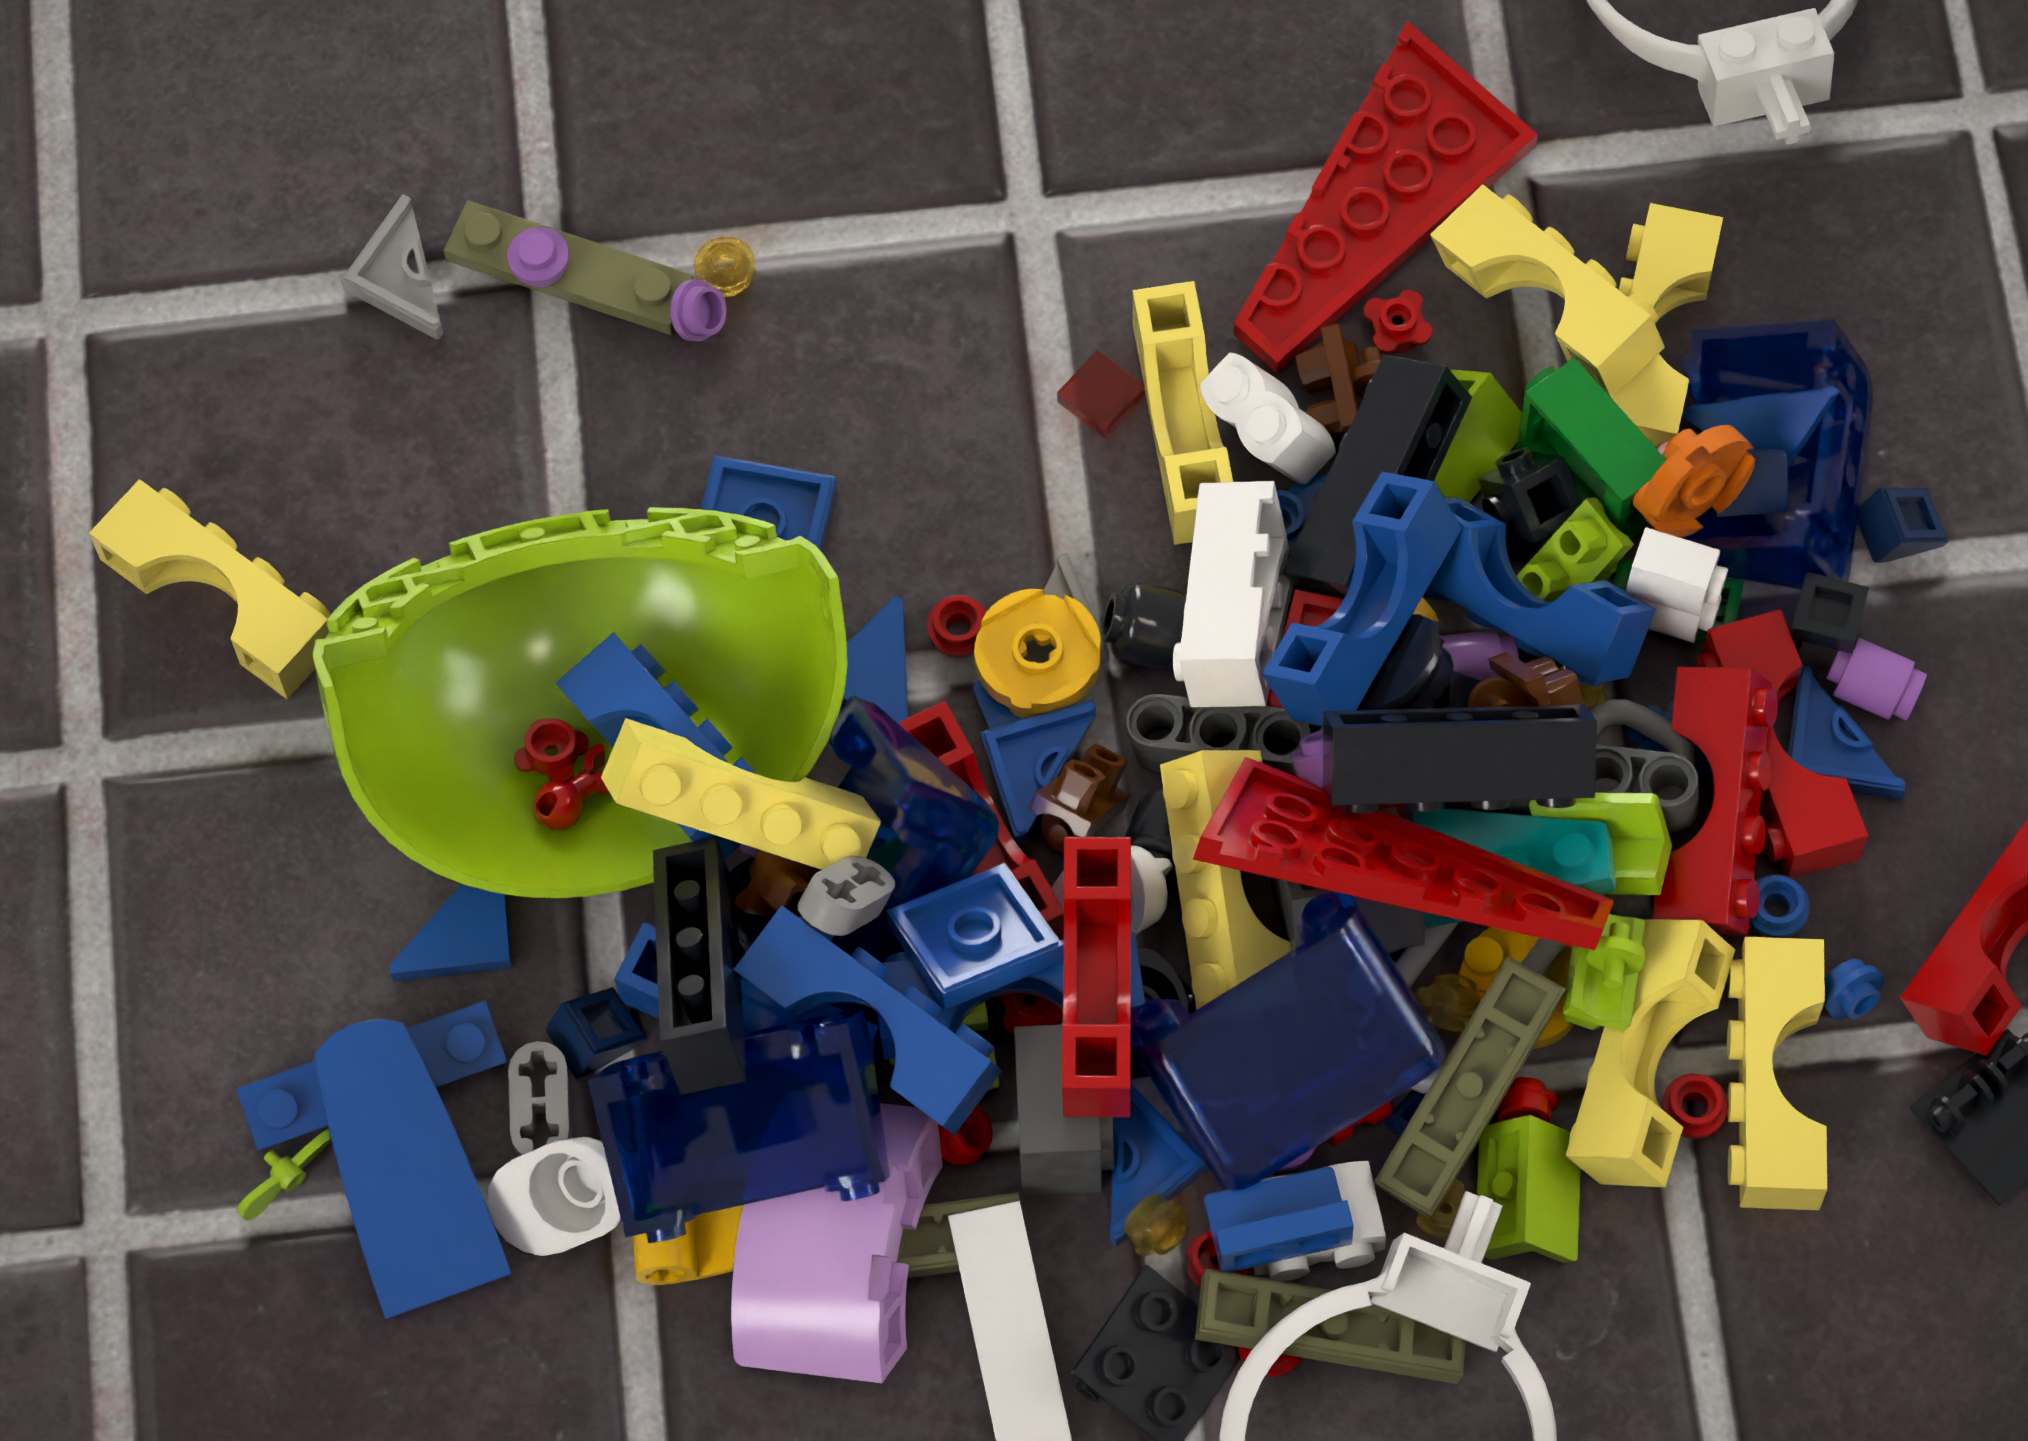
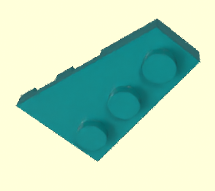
M1442 809L1433 812L1413 811V822L1597 894L1617 891L1612 835L1605 822ZM1424 912V925L1426 928L1462 921Z

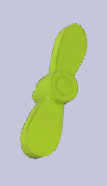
M329 1128L318 1134L293 1158L289 1156L281 1158L274 1150H270L264 1156V1160L272 1167L270 1170L271 1177L241 1201L237 1207V1213L246 1221L252 1220L267 1208L282 1189L290 1192L297 1188L306 1176L303 1168L332 1142Z

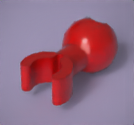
M598 744L588 750L583 760L584 770L570 781L552 780L542 785L536 792L532 804L533 811L542 825L550 830H565L572 827L581 817L584 801L595 793L610 794L601 778L603 772L598 771L595 773L598 768L605 764V750L602 744Z

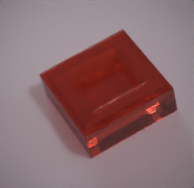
M1097 350L1057 392V402L1105 438L1145 395V385Z

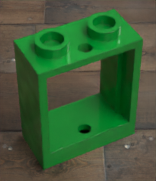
M1575 357L1557 370L1551 366L1539 372L1525 388L1517 449L1528 447L1531 451L1563 456L1575 478L1576 488L1582 502L1585 499L1597 497L1603 505L1605 514L1610 522L1633 541L1643 534L1645 527H1652L1634 507L1633 499L1638 490L1652 479L1657 470L1666 461V458Z

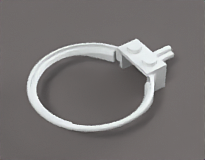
M1586 0V2L1603 25L1630 51L1661 68L1697 79L1699 93L1713 127L1766 115L1776 140L1784 138L1786 144H1793L1798 142L1800 134L1808 133L1811 129L1802 106L1830 99L1834 51L1829 41L1845 25L1852 15L1858 0H1831L1819 14H1817L1815 8L1700 34L1698 35L1699 45H1687L1670 41L1645 31L1625 19L1607 0Z
M1466 1191L1444 1248L1403 1233L1393 1240L1381 1274L1377 1278L1341 1287L1320 1295L1281 1319L1252 1349L1238 1371L1223 1411L1219 1441H1245L1248 1416L1262 1380L1272 1364L1298 1337L1331 1317L1348 1311L1366 1308L1372 1304L1493 1352H1497L1498 1346H1500L1508 1353L1502 1357L1501 1362L1512 1376L1522 1395L1531 1423L1533 1441H1557L1553 1406L1546 1384L1535 1362L1522 1345L1515 1331V1325L1531 1283L1482 1264L1503 1205L1495 1203L1493 1199L1483 1195L1478 1196Z

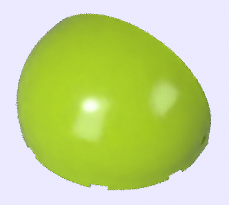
M650 507L647 511L648 519L610 521L609 510L605 509L525 521L450 542L451 555L422 567L420 560L414 557L364 584L347 597L327 619L329 633L325 639L315 640L312 652L331 745L342 776L354 801L368 821L398 850L429 870L467 886L520 897L572 898L624 891L653 883V850L693 842L676 822L617 804L611 794L595 793L583 802L584 808L581 817L574 826L565 830H550L538 821L532 805L536 792L542 785L550 782L548 776L535 771L524 773L518 770L514 761L515 752L525 747V735L533 722L540 719L556 718L567 722L574 731L583 732L588 738L589 749L598 744L604 746L605 764L598 768L595 773L598 771L604 772L613 747L584 717L558 687L556 682L614 632L630 651L641 643L666 671L656 681L665 688L674 680L698 707L699 710L690 717L697 727L708 719L731 744L733 748L724 755L731 765L742 757L757 775L787 782L801 781L811 771L828 742L839 715L846 685L848 666L847 640L839 579L826 557L816 545L802 536L787 541L777 537L775 525L762 520L714 510ZM551 749L547 750L546 754L555 755L558 751ZM585 754L579 756L573 766L574 777L584 770L583 760Z

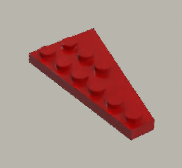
M1407 21L1398 36L1397 45L1386 64H1382L1376 74L1369 94L1359 111L1353 114L1314 182L1312 192L1300 214L1296 213L1288 227L1286 238L1273 261L1265 267L1234 321L1233 334L1275 373H1278L1297 354L1301 353L1322 334L1321 328L1333 325L1431 239L1430 234L1482 184L1489 188L1533 150L1537 144L1538 134Z
M1245 757L1203 831L1193 860L1591 950H1596L1614 900L1384 810L1380 809L1377 812L1367 814L1344 812L1340 809V805L1331 804L1322 787L1248 757Z

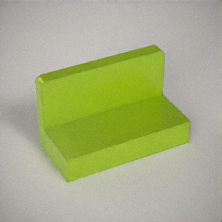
M1451 370L1472 396V399L1434 482L1444 498L1459 497L1470 503L1481 489L1478 479L1497 468L1496 460L1510 452L1518 442L1522 412L1490 372Z
M1595 793V798H1576V804L1566 808L1543 807L1538 805L1536 800H1530L1529 808L1532 816L1606 823L1612 835L1617 891L1603 894L1661 895L1672 843L1661 804L1656 794Z
M1532 1115L1487 1125L1479 1139L1477 1195L1493 1199V1202L1503 1205L1484 1257L1494 1260L1534 1251L1562 1263L1577 1260L1581 1168L1566 1157L1570 1131Z

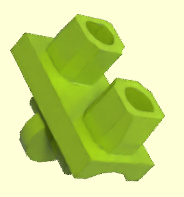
M1597 497L1588 498L1582 502L1519 572L1517 578L1533 595L1552 603L1563 595L1571 585L1609 579L1616 571L1617 563L1632 548L1634 543L1610 522L1605 514L1603 505Z
M1609 914L1596 950L1572 946L1562 1018L1566 1022L1591 1030L1604 1026L1619 1032H1624L1631 1026L1638 972L1642 970L1646 952L1642 947L1645 920Z

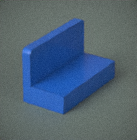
M1323 1167L1207 1194L1204 1198V1206L1220 1270L1230 1273L1352 1245L1354 1224L1348 1201H1342L1335 1172L1331 1167Z

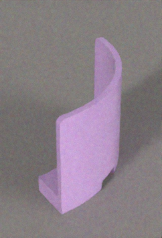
M793 1095L787 1098L774 1118L762 1143L752 1171L741 1213L733 1266L731 1301L732 1345L734 1359L737 1364L744 1367L883 1383L907 1349L905 1308L909 1265L898 1263L897 1259L903 1229L916 1230L926 1197L936 1176L943 1167L939 1129L936 1121L917 1107L804 1095Z

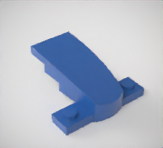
M486 1000L406 1028L403 1022L384 1019L353 1023L331 1035L314 1053L315 1061L236 1088L257 1150L326 1126L329 1127L349 1208L385 1319L512 1274L470 1163L436 1088L507 1062Z

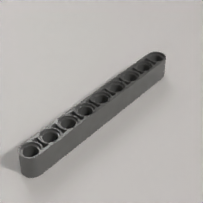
M1163 694L1147 695L1138 699L1130 707L1126 716L1127 731L1138 762L1147 770L1161 773L1160 764L1202 750H1260L1263 764L1296 776L1291 755L1301 748L1299 741L1311 733L1323 730L1322 726L1291 720L1284 708L1268 706L1190 707L1188 697ZM1156 727L1172 729V732L1167 737L1160 740L1144 738L1150 730ZM1219 734L1235 736V739L1224 747L1214 748L1207 745L1213 737ZM1283 741H1291L1299 745L1293 752L1286 755H1277L1270 752L1276 744ZM1596 744L1595 781L1601 778H1610L1620 783L1616 789L1602 793L1654 794L1664 786L1673 785L1681 788L1685 793L1674 800L1659 798L1668 832L1681 831L1694 822L1700 809L1698 775L1694 765L1688 759L1669 752ZM1511 800L1510 807L1500 810L1478 809L1471 805V801L1445 802L1446 807L1532 816L1529 808L1530 800Z

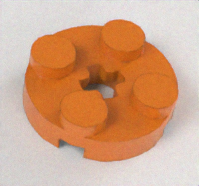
M1730 425L1715 426L1704 430L1698 435L1692 429L1683 430L1666 445L1663 455L1667 460L1657 470L1652 479L1638 490L1633 499V505L1655 530L1680 538L1689 536L1703 528L1696 520L1697 517L1704 514L1711 506L1721 514L1743 490L1755 465V458L1747 450L1754 448L1740 432Z

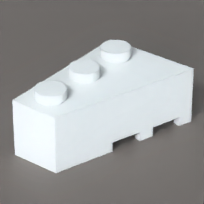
M1274 481L1199 484L1181 643L1175 644L1173 651L1174 676L1177 681H1184L1190 707L1266 706L1270 686L1263 677L1262 672L1281 642L1294 585L1283 573L1288 562L1290 549Z

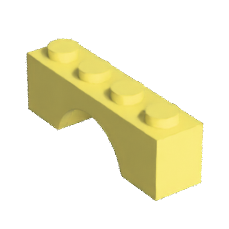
M1482 184L1430 234L1445 266L1486 299L1503 291L1519 287L1543 288L1565 299L1563 316L1555 332L1567 361L1575 357L1604 391L1613 398L1665 348L1655 325L1659 320L1658 314L1639 294L1633 292L1627 297L1615 288V280L1598 262L1590 259L1585 264L1574 256L1572 246L1557 230L1548 227L1542 231L1533 224L1530 213L1516 198L1507 194L1501 199Z
M1650 203L1645 226L1633 224L1626 260L1637 262L1634 279L1622 277L1619 291L1627 297L1633 292L1639 294L1653 307L1659 319L1680 305L1706 300L1723 217ZM1658 354L1612 399L1656 447L1658 444L1670 441L1678 434L1689 378L1674 370Z
M1194 281L1133 290V329L1174 545L1193 542L1199 484L1233 482L1227 447H1224L1222 444L1215 413L1206 404L1200 390V383L1209 373L1205 334Z
M139 479L89 532L100 560L145 594L165 585L185 581L206 583L226 592L238 604L237 620L230 639L240 665L288 700L315 670L312 654L315 640L325 639L328 635L327 619L331 613L319 600L309 593L303 592L298 597L283 586L284 579L265 560L256 557L251 562L237 552V544L222 528L211 522L204 527L190 517L191 512L187 505L172 491L162 488L159 492H156Z
M627 718L624 720L601 776L617 804L821 870L847 856L853 855L866 858L881 823L863 796L806 777L798 782H787L757 775L714 757L684 737Z
M1202 750L1160 764L1163 796L1166 803L1173 850L1172 856L1177 876L1182 923L1186 936L1198 1021L1255 1019L1300 1007L1290 942L1273 934L1256 917L1245 896L1240 870L1193 860L1200 837L1245 757L1262 763L1260 750Z
M1642 919L1645 920L1642 947L1646 952L1644 966L1638 972L1631 1026L1624 1032L1604 1027L1594 1063L1588 1073V1083L1576 1123L1570 1132L1569 1146L1566 1152L1567 1158L1599 1184L1666 1187L1683 1127L1663 1111L1657 1102L1655 1094L1657 1066L1663 1051L1679 1030L1693 1019L1718 1009L1730 970V963L1735 953V949L1703 920Z
M1745 937L1739 958L1733 959L1730 963V970L1726 981L1727 998H1738V1021L1729 1020L1727 1058L1728 1060H1739V1083H1729L1727 1097L1728 1122H1739V1145L1729 1146L1728 1184L1740 1185L1741 1208L1820 1210L1827 1192V1126L1807 1118L1785 1099L1775 1080L1772 1059L1773 1053L1785 1039L1795 1032L1815 1025L1818 1022L1825 1002L1824 939Z

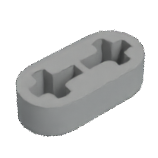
M847 856L817 872L812 877L798 902V911L809 924L820 931L831 935H847L880 915L895 888V881L889 872L872 860L860 856Z
M536 1041L525 1044L511 1058L508 1070L510 1135L518 1157L535 1150L532 1139L524 1137L535 1134L536 1114H546L550 1132L558 1134V1136L548 1138L546 1144L572 1138L571 1079L565 1056L557 1047L548 1042ZM546 1062L549 1072L556 1074L546 1076L545 1096L535 1097L530 1077L523 1075L533 1073L534 1063Z

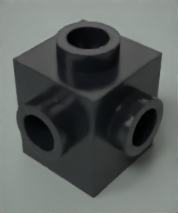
M1528 447L1519 448L1504 454L1495 462L1497 469L1478 479L1485 495V499L1482 501L1483 511L1506 524V536L1528 540L1529 543H1538L1550 539L1582 504L1576 488L1575 478L1567 466L1564 457L1531 451Z

